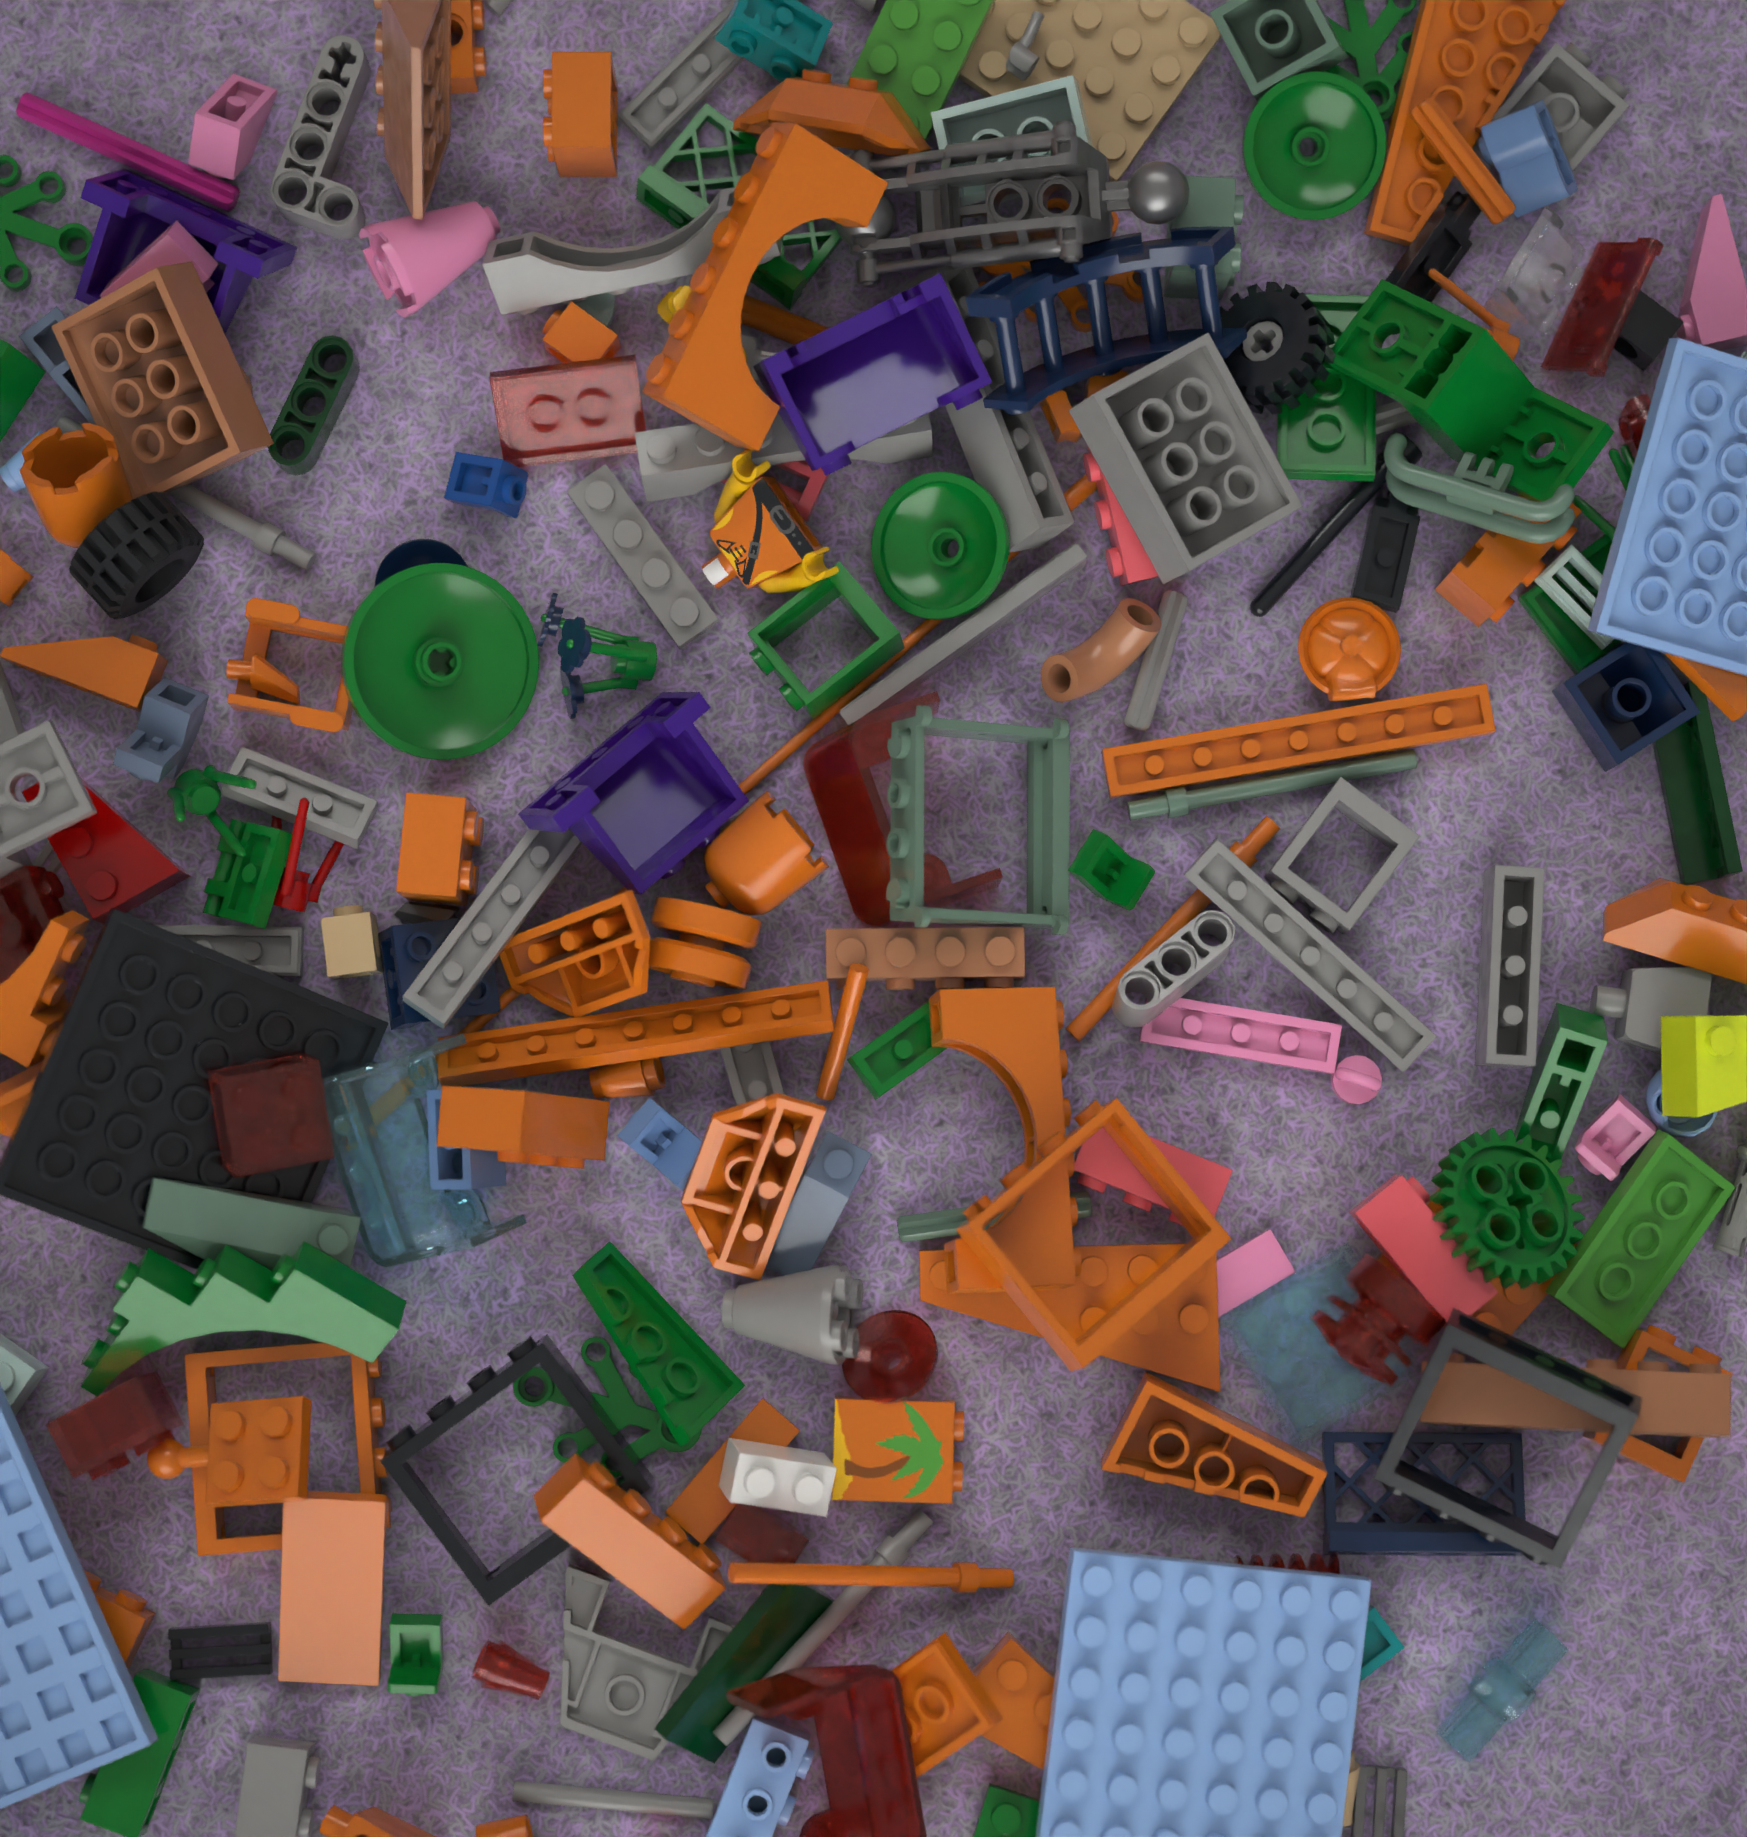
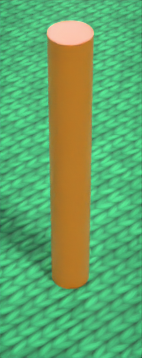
M852 963L849 966L834 1023L835 1032L831 1034L816 1090V1096L823 1100L830 1101L835 1098L869 973V968L860 963Z

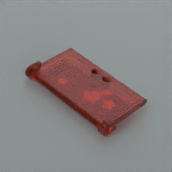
M1638 238L1636 242L1597 243L1541 364L1542 368L1546 370L1586 372L1591 377H1604L1608 369L1606 363L1654 258L1660 255L1664 247L1662 242L1654 238Z

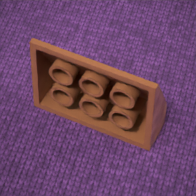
M374 0L375 9H382V22H378L375 33V51L383 53V65H379L376 75V94L383 95L384 107H380L378 111L377 136L384 137V157L412 217L423 220L451 137V0Z
M192 261L156 267L51 326L95 424L104 427L114 436L132 499L156 491L167 494L233 465L274 444Z

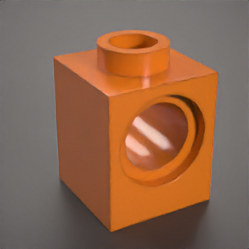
M572 301L564 311L557 309L549 317L542 330V333L545 334L542 341L546 351L592 385L621 348L619 337L616 333Z

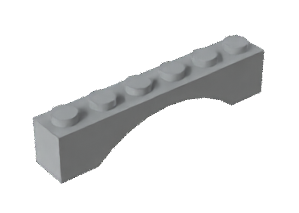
M735 187L721 190L709 206L687 225L663 238L641 245L619 248L583 247L555 240L536 231L489 241L482 265L501 315L514 312L530 314L546 305L560 302L569 305L571 301L577 304L584 301L588 296L607 292L612 295H619L630 291L635 286L654 282L658 285H666L675 282L682 276L694 274L695 270L706 261L713 247L712 235L715 228L729 214L735 201ZM783 236L771 246L759 264L766 263L775 256L781 255Z
M777 413L760 450H754L751 453L752 462L756 466L766 460L770 465L805 460L779 413ZM929 413L857 448L848 454L850 459L889 464L933 457L932 427ZM696 423L634 433L641 479L647 502L694 495L715 483L729 478L733 472V458L746 450L732 445Z

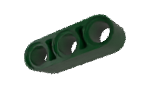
M326 336L316 341L270 432L274 444L268 446V452L280 469L287 474L303 475L315 466L358 378L360 371L359 361L348 342L341 337ZM342 354L347 357L346 364L341 370L337 372H327L324 370L325 361L330 356ZM321 397L326 400L325 407L319 414L313 416L303 414L304 405L309 399ZM292 440L304 442V450L300 456L295 459H285L282 457L283 448L288 442Z

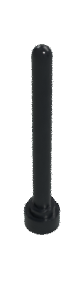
M1394 430V431L1389 435V437H1390L1391 435L1395 434V433H1400V434H1402V433L1399 432V431ZM1405 436L1407 446L1403 455L1408 462L1415 465L1423 457V454L1417 445ZM1389 437L1380 445L1382 451L1378 455L1380 461L1375 465L1374 482L1361 481L1253 599L1250 604V611L1254 616H1265L1386 483L1387 467L1384 460V451Z

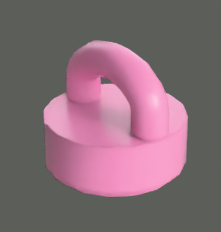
M1354 1055L1346 1057L1336 1064L1335 1073L1331 1074L1330 1082L1333 1092L1340 1100L1347 1104L1358 1105L1369 1102L1377 1095L1382 1086V1076L1380 1069L1374 1061L1365 1056Z

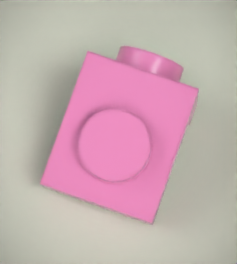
M1619 1094L1579 1134L1575 1150L1579 1153L1578 1159L1591 1173L1598 1176L1602 1173L1607 1179L1613 1181L1619 1175L1621 1166L1656 1133L1657 1126Z

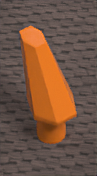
M254 654L251 661L228 660L227 679L250 681V689L259 690L298 705L300 704L299 686L259 654Z

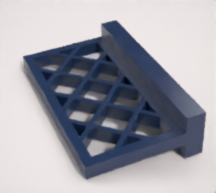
M1394 1432L1322 1433V1461L1327 1470V1475L1323 1481L1325 1533L1323 1534V1555L1523 1556L1521 1550L1503 1541L1495 1543L1481 1537L1474 1527L1460 1520L1456 1523H1444L1429 1509L1427 1504L1411 1496L1407 1498L1419 1510L1406 1523H1395L1379 1508L1393 1493L1387 1490L1374 1503L1354 1483L1372 1463L1378 1467L1380 1462L1378 1456L1386 1449ZM1412 1433L1406 1448L1417 1458L1412 1464L1413 1466L1418 1468L1423 1464L1435 1477L1456 1486L1453 1482L1472 1464L1493 1484L1480 1499L1486 1501L1498 1489L1512 1503V1514L1526 1521L1522 1433ZM1334 1443L1354 1444L1368 1458L1350 1478L1334 1463ZM1365 1444L1382 1445L1373 1453ZM1414 1444L1431 1445L1422 1453ZM1440 1444H1452L1467 1459L1449 1478L1427 1458ZM1463 1444L1481 1445L1471 1453ZM1490 1444L1510 1445V1467L1499 1478L1477 1458ZM1335 1475L1344 1483L1336 1492ZM1510 1475L1511 1491L1503 1484ZM1349 1488L1369 1510L1357 1522H1336V1500ZM1375 1514L1384 1523L1365 1522ZM1425 1514L1433 1523L1415 1522Z

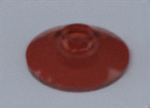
M889 1310L869 1317L856 1327L859 1331L858 1355L856 1358H846L842 1363V1370L848 1385L858 1396L883 1404L896 1403L911 1397L928 1382L937 1364L938 1344L932 1329L922 1318L907 1311ZM902 1359L896 1367L889 1369V1365L893 1360Z

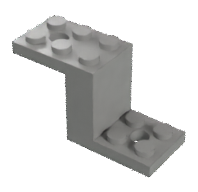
M50 720L0 744V888L35 871L25 848L97 813L54 723ZM33 775L40 783L39 794L33 801L21 803L15 796V785L22 777Z

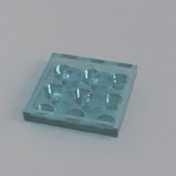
M1348 1242L1310 1262L1295 1273L1219 1317L1293 1446H1297L1421 1374L1418 1362Z

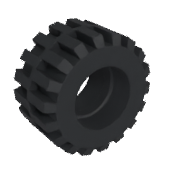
M151 492L130 500L103 519L80 544L70 563L69 571L110 618H125L139 613L157 602L186 576L203 549L204 537L164 493Z

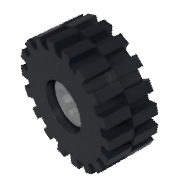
M1267 282L1266 291H1263L1257 284L1248 286L1249 296L1242 298L1237 292L1229 298L1233 306L1228 311L1222 306L1220 307L1222 328H1246L1247 338L1229 357L1223 360L1253 413L1263 414L1265 407L1271 414L1282 413L1281 404L1286 403L1291 409H1294L1301 405L1298 397L1304 392L1309 398L1318 392L1312 384L1316 379L1325 382L1330 374L1323 365L1324 363L1334 362L1335 353L1328 345L1335 344L1334 334L1328 328L1330 324L1303 292L1300 294L1295 287L1285 284L1284 289H1282L1277 282ZM1264 338L1266 340L1269 339L1274 347L1267 354L1259 344L1260 342L1263 344Z

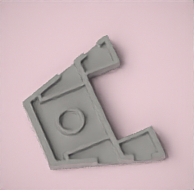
M569 1564L565 1572L566 1588L563 1621L564 1644L560 1726L654 1761L669 1743L654 1728L735 1625L709 1616L694 1660L691 1665L595 1630L594 1626L611 1579Z

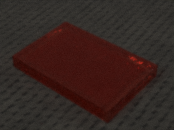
M636 354L490 372L489 379L503 460L517 467L637 453L634 433L646 431Z

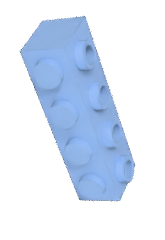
M757 1713L750 1721L705 1837H772L777 1824L786 1827L797 1799L789 1795L790 1789L796 1776L805 1779L815 1750L807 1747L810 1734Z

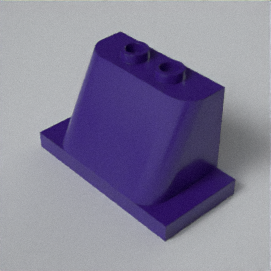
M124 168L87 179L81 199L101 207L102 211L74 299L87 305L101 299L99 295L109 281L177 220L219 263L210 277L215 284L206 294L224 334H226L253 277L259 279L290 266L297 247Z
M662 692L518 813V815L531 830L564 833L570 829L628 891L633 890L634 894L641 895L660 878L667 879L676 874L686 863L684 857L694 848H702L710 844L720 833V826L749 800L693 724L711 708L701 693Z

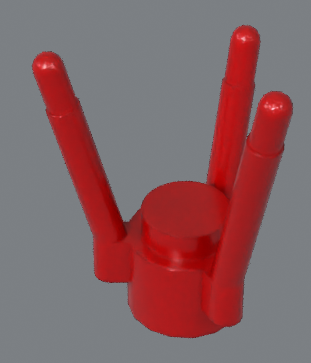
M302 798L299 802L286 867L283 869L273 902L275 906L304 913L308 901L318 903L322 885L344 846L343 843L334 841L311 884L308 883L310 873L296 870L309 807V800L307 798ZM272 815L271 827L282 830V819Z

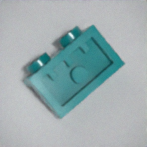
M735 0L728 18L718 29L715 40L729 48L735 55L744 57L770 73L776 80L782 82L786 78L802 77L803 69L812 70L816 66L833 22L797 0Z

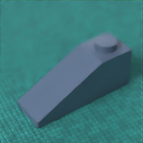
M827 1131L789 1205L766 1267L783 1276L813 1269L872 1153Z

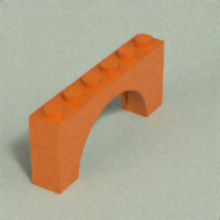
M772 123L771 127H768L758 139L755 149L757 156L749 172L740 178L735 187V201L728 216L719 222L713 232V247L706 261L695 270L691 278L690 288L692 290L683 308L674 314L669 323V337L662 352L651 361L646 372V379L648 381L642 393L732 445L755 451L760 450L780 406L773 402L757 385L750 373L743 352L741 314L744 297L751 277L771 246L784 234L805 222L826 218L842 226L867 228L888 185V182L796 123Z
M1021 987L938 990L929 997L932 1047H945L964 1052L986 1065L1001 1080L1010 1093L1020 1116L1024 1136V1164L1029 1168L1042 1157L1037 1148L1058 1131H1061L1066 1136L1065 1128H1068L1071 1122L1070 1102L1068 1098H1063L1062 1079L1067 1075L1068 1061L1066 1051L1060 1049L1058 1031L1064 1025V1008L1062 1001L1056 1000V988ZM1073 1153L1010 1205L985 1230L1033 1290L1064 1289L1076 1285V1276H1079L1081 1273V1253L1077 1246H1073L1072 1227L1076 1226L1078 1221V1206L1075 1197H1070L1069 1177L1073 1176L1075 1166ZM963 1238L954 1239L944 1244L947 1294L1005 1291Z

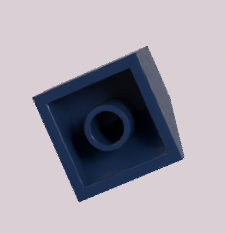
M1628 642L1552 690V693L1605 772L1624 762L1700 713L1661 652Z

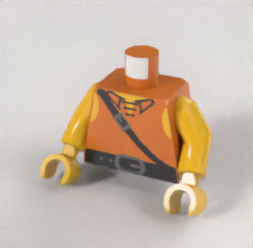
M746 449L735 456L732 461L733 472L724 485L713 514L716 524L709 532L710 537L721 552L701 566L705 576L712 585L720 589L738 575L748 589L760 587L769 594L800 592L817 581L837 574L839 572L838 566L828 569L823 562V555L830 551L829 547L821 545L775 477L767 476L757 480V477L770 469V463L766 460L756 466L751 459V453L754 450Z

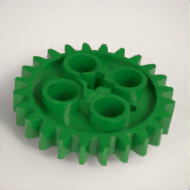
M1490 1128L1481 1135L1478 1132H1474L1464 1140H1461L1448 1150L1449 1154L1438 1162L1442 1171L1433 1176L1431 1181L1441 1189L1430 1196V1201L1441 1205L1443 1210L1432 1217L1434 1221L1447 1224L1448 1229L1440 1235L1441 1240L1454 1239L1457 1243L1451 1255L1455 1258L1465 1253L1469 1257L1467 1263L1468 1272L1481 1266L1484 1268V1281L1488 1283L1500 1276L1503 1288H1508L1516 1282L1521 1289H1525L1535 1282L1540 1285L1567 1268L1566 1261L1578 1253L1573 1244L1583 1239L1584 1235L1573 1226L1585 1220V1215L1574 1211L1572 1205L1582 1200L1580 1195L1568 1193L1566 1187L1574 1181L1573 1176L1560 1177L1557 1172L1563 1162L1561 1159L1549 1163L1545 1159L1548 1151L1546 1145L1534 1151L1531 1149L1532 1141L1530 1135L1527 1134L1516 1142L1512 1129H1508L1498 1136L1496 1130Z

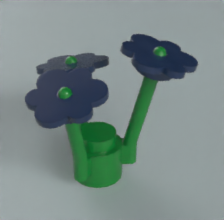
M552 593L546 614L541 616L543 625L537 646H543L547 634L556 636L558 628L562 629V639L558 644V655L561 656L562 694L570 719L576 717L577 704L584 703V694L618 688L636 690L638 680L651 681L653 679L657 664V648L654 642L639 641V638L635 636L620 635L586 625L582 617H576L575 619L562 618L564 608L555 606L558 594ZM591 638L605 641L614 645L592 642ZM589 653L611 656V672L619 673V677L582 683L580 676L571 675V672L575 667L580 668Z

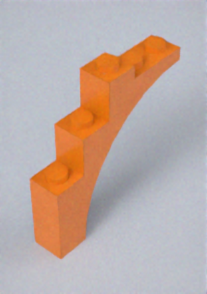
M74 910L52 919L34 951L6 981L0 984V1053L27 1068L45 1059L65 1014L64 1011L54 1006L61 999L67 987V981L63 977L69 964H73L79 958L87 942V938L83 936V933L90 919Z

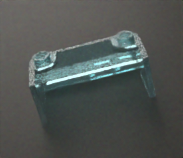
M464 1034L414 1047L322 1079L316 1087L315 1100L352 1211L361 1218L359 1232L370 1258L382 1267L395 1266L471 1249L527 1223L524 1214L490 1221L483 1200L471 1189L431 1190L428 1121L420 1098L427 1096L426 1090H436L439 1085L438 1064L434 1055L465 1044Z

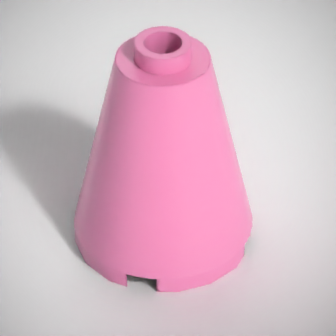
M472 201L427 211L424 214L423 220L415 219L412 215L369 224L361 228L359 237L360 239L369 238L370 247L362 251L377 285L387 300L392 297L393 293L396 295L402 307L395 311L400 316L406 318L420 310L483 257L489 241L497 239L496 234L500 232V225L489 206L482 208L478 202Z

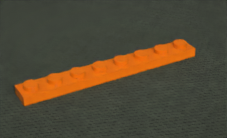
M1486 683L1104 748L1101 750L1109 799L1489 735L1493 734L1496 729Z
M828 980L439 1037L438 1079L441 1086L459 1087L835 1032L831 990Z

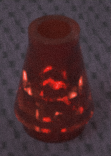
M487 1640L476 1660L471 1678L480 1681L481 1688L529 1696L539 1700L547 1685L550 1672L540 1668L502 1640L498 1644Z

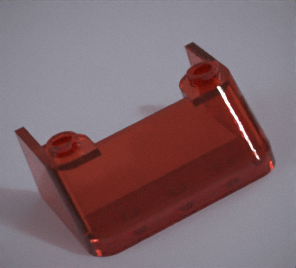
M937 691L865 715L811 745L804 756V774L851 909L857 920L868 927H883L897 922L890 921V901L886 899V890L890 881V856L887 852V837L891 828L869 767L891 759L887 748L888 739H891V722L916 716V706L918 705L929 706L932 710V715L938 713L940 698ZM924 853L923 907L938 908L999 887L1003 878L1000 868L952 884L943 861L932 854Z
M875 1664L798 1667L726 1692L729 1703L765 1719L780 1714L793 1720H804L814 1716L830 1808L808 1818L801 1829L800 1837H926L900 1681L894 1672Z

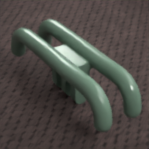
M1395 433L1389 437L1386 443L1384 460L1387 467L1386 482L1388 489L1397 500L1407 505L1525 542L1538 544L1551 542L1565 535L1574 522L1575 513L1569 506L1574 500L1575 491L1570 485L1563 484L1559 486L1553 496L1546 501H1531L1505 493L1513 474V465L1502 463L1494 478L1491 477L1495 466L1494 459L1484 457L1477 472H1474L1472 470L1475 466L1477 455L1466 451L1454 475L1450 476L1408 462L1403 455L1407 446V439L1404 435ZM1525 520L1537 521V522L1546 521V520H1550V521H1548L1547 523H1543V524H1536V523H1531V522H1528V521H1525Z

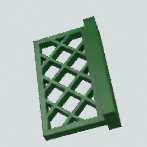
M705 103L655 165L651 166L649 164L638 177L636 200L676 229H680L690 223L709 206L706 190L736 187L742 176H737L734 156L746 154L757 156L755 149L758 140L747 132L733 130L734 122ZM708 121L724 133L725 146L699 148L697 133ZM732 139L739 144L732 145ZM691 142L692 149L684 150ZM728 158L730 177L704 180L701 159ZM694 160L697 180L678 182L665 172L673 162ZM699 191V196H697L693 192ZM812 220L806 222L808 233L783 235L781 255L775 256L766 263L759 264L750 282L791 310L801 297L804 287L843 240L838 234L837 228L835 230L815 232ZM817 242H825L818 250ZM810 243L812 259L801 271L785 259L783 246Z

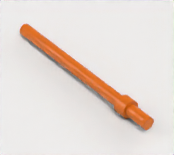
M1265 816L1241 843L1235 841L1228 849L1251 868L1257 862L1255 855L1280 830V827L1271 818ZM1197 888L1065 1029L1080 1042L1112 1008L1114 996L1122 976L1197 915L1201 914L1212 900Z
M731 1562L728 1569L730 1583L951 1587L955 1593H975L978 1588L1010 1589L1014 1583V1573L1011 1568H979L974 1562H954L951 1567Z

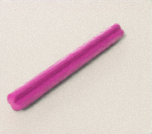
M24 93L19 100L16 114L22 119L223 210L232 211L237 204L240 189L228 182L33 94Z

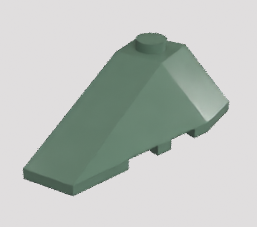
M152 1177L142 1227L202 1259L208 1257L214 1261L224 1246L228 1245L273 1271L277 1262L285 1253L292 1257L303 1241L350 1268L361 1218L347 1208Z

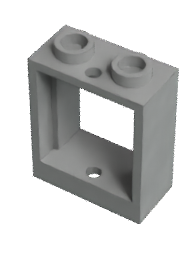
M1340 777L1331 786L1265 876L1273 882L1271 887L1287 902L1293 905L1298 900L1310 909L1312 913L1309 918L1320 928L1330 934H1333L1336 929L1344 934L1353 927L1420 835ZM1333 807L1392 850L1347 911H1344L1288 869Z

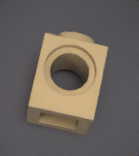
M350 905L334 908L333 917L321 918L327 977L340 980L383 974L376 915L371 912H363L362 905Z

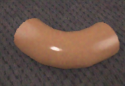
M1133 598L1121 600L1104 624L1088 639L1073 649L1049 656L1044 661L1040 678L1044 691L1052 700L1063 703L1099 690L1117 678L1139 658L1161 629L1160 617L1150 606Z

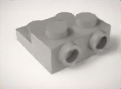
M1572 42L1566 49L1555 43L1497 111L1492 121L1543 100L1555 125L1560 146L1573 172L1630 108V105L1623 100L1629 91L1609 74L1601 81L1591 73L1587 67L1593 60Z

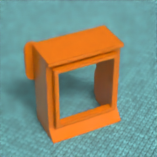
M252 598L246 604L245 617L250 624L242 661H251L254 654H259L266 660L272 631L342 644L347 626L300 617L298 608L291 604ZM342 675L334 712L259 699L260 691L250 689V681L238 680L235 694L229 693L227 703L234 710L290 719L297 726L335 733L341 729L349 731L353 707L347 696Z

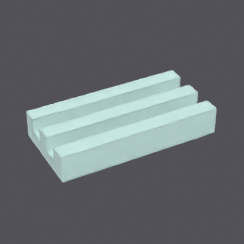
M1571 544L1534 581L1603 650L1614 638L1587 631L1591 617L1552 578L1555 575L1593 612L1596 598L1564 565L1569 562L1597 591H1599L1603 575Z

